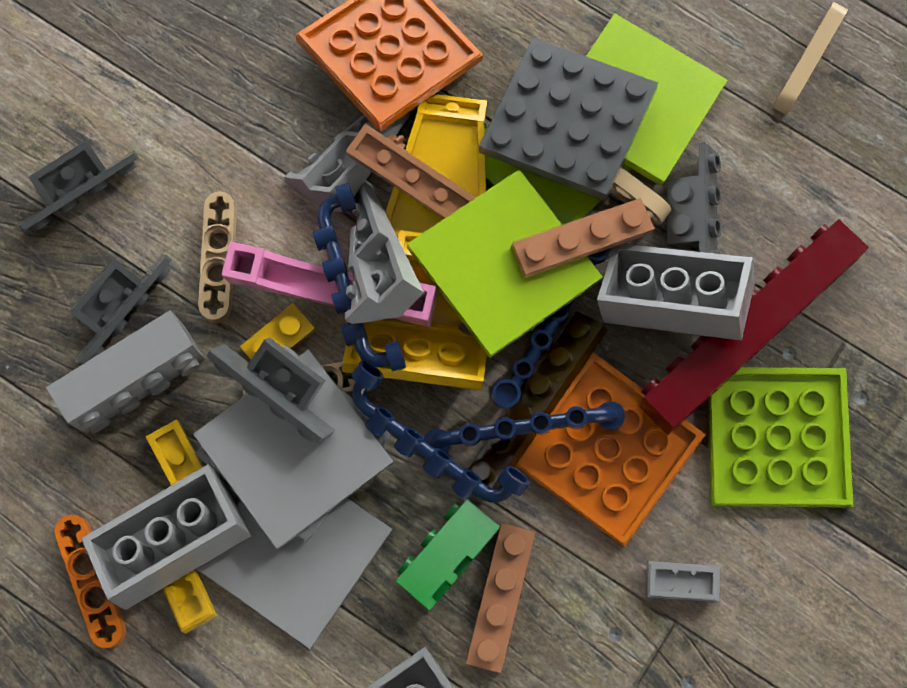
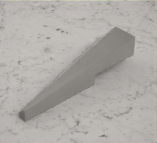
M414 109L381 132L363 115L334 137V142L321 156L317 153L312 154L308 157L310 164L298 174L290 171L285 175V180L317 206H320L326 198L336 194L335 186L347 182L354 197L371 171L347 156V148L364 124H367L386 138L391 134L396 136ZM341 207L334 209L335 212L343 213Z
M365 180L358 191L357 209L352 210V213L357 217L356 226L351 228L348 269L353 272V283L346 290V295L351 299V309L345 312V320L351 324L400 317L424 293L372 184Z

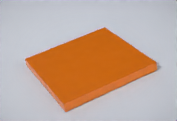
M347 0L296 34V42L379 132L476 66L483 58V54L431 0Z
M593 352L551 415L567 413L574 406L588 410L599 408L606 402H616L622 406L625 412V420L622 426L617 430L607 431L602 429L598 423L586 424L580 430L566 427L550 430L546 435H536L515 467L617 544L625 547L706 434L685 420L667 436L638 406L644 397L641 393L643 388Z

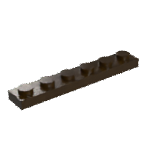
M576 311L521 391L518 404L509 409L504 417L518 421L531 419L537 412H545L550 416L608 331L605 325ZM537 434L515 435L509 441H503L499 438L489 439L469 467V470L476 473L480 477L481 482L488 487H500L501 484L498 481L500 474L506 466L515 468Z

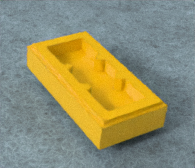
M196 569L162 588L181 632L186 634L217 616Z

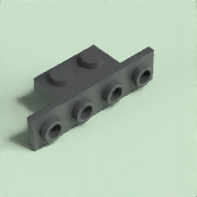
M85 140L28 177L48 206L19 224L22 232L28 228L32 232L39 230L50 222L47 217L58 209L62 214L79 204L77 197L88 191L90 195H93L108 185L105 179L117 172L119 177L136 168L137 166L134 161L139 156L133 151L105 168L90 144Z
M706 142L699 143V175L667 180V203L671 207V212L667 216V245L671 248L699 245V252L720 254L719 250H717V237L721 236V222L717 217V205L721 203V191L717 185V173L721 170V160L719 154Z
M161 254L141 280L117 260L112 259L69 310L73 316L96 333L74 359L76 363L81 366L102 353L105 348L101 345L109 335L114 338L120 333L127 323L123 318L132 308L137 311L149 297L146 291L152 283L159 284L170 272L171 268L167 265L172 259L169 256Z
M265 339L249 363L225 344L210 349L206 355L207 358L214 362V366L219 372L236 379L242 384V388L246 393L253 397H259L268 404L274 415L291 422L298 428V432L305 439L321 443L335 431L307 409L326 380L273 339Z

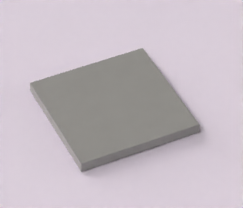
M309 349L297 357V359L326 381L307 409L335 430L330 437L321 443L305 439L300 435L296 426L287 419L274 415L268 404L259 397H253L249 394L245 395L193 434L278 550L394 463L375 436L365 427L363 420Z
M346 498L334 507L306 543L296 536L278 550L244 503L240 501L237 508L251 536L196 569L307 648L312 649L393 529Z

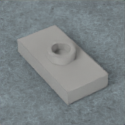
M647 561L646 598L719 602L720 566Z

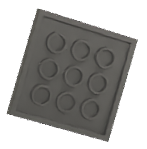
M533 37L479 145V153L606 201L656 93L658 82Z

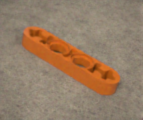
M72 514L66 515L57 522L54 530L55 537L92 642L98 647H116L122 643L126 635V626L119 606L110 602L107 598H105V602L99 608H92L88 604L87 595L90 590L96 587L102 590L103 588L94 567L88 574L81 575L78 573L75 566L76 560L79 556L88 554L86 548H79L70 553L69 549L77 546L73 537L65 536V532L70 529L69 523L81 526V530L76 533L79 544H84L81 538L92 532L91 526L83 517ZM109 609L111 610L112 614L105 615L104 617L108 626L116 627V632L112 633V641L108 638H101L100 632L105 629L102 618L94 620L93 614H101Z

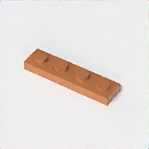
M364 124L346 150L347 156L441 219H445L476 198L367 124Z
M639 198L512 242L511 249L523 278H527L652 234L655 228L642 199Z
M501 523L466 664L501 673L536 532Z

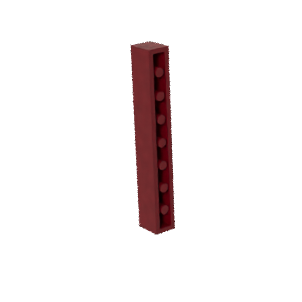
M840 219L830 227L823 224L810 237L813 241L811 245L806 249L800 245L787 258L790 262L788 266L783 270L776 267L763 280L766 286L759 292L755 289L753 290L742 341L701 335L691 345L694 351L686 359L682 355L678 356L666 368L669 374L662 381L654 378L641 391L644 397L638 406L667 436L866 252L869 247Z

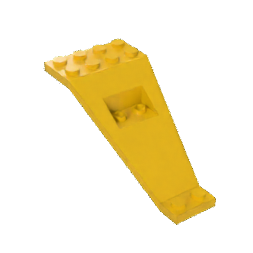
M439 94L432 95L418 106L416 118L405 151L474 197H478L486 191L485 155L479 153V145L484 137L487 101ZM393 187L385 213L419 283L435 286L407 249V243L443 219ZM438 289L430 327L394 319L363 322L372 351L383 353L386 352L385 344L397 340L399 342L406 368L392 372L390 366L377 367L382 372L384 378L482 391L487 354L473 336L461 332L458 328L462 322ZM346 345L342 372L352 373L358 363L363 360L360 359L355 345L349 347Z

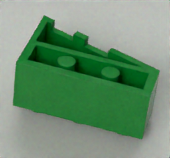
M468 499L463 505L456 502L443 517L448 522L439 532L433 529L420 544L424 548L415 559L410 556L397 571L400 577L396 582L429 611L434 608L500 529V526Z

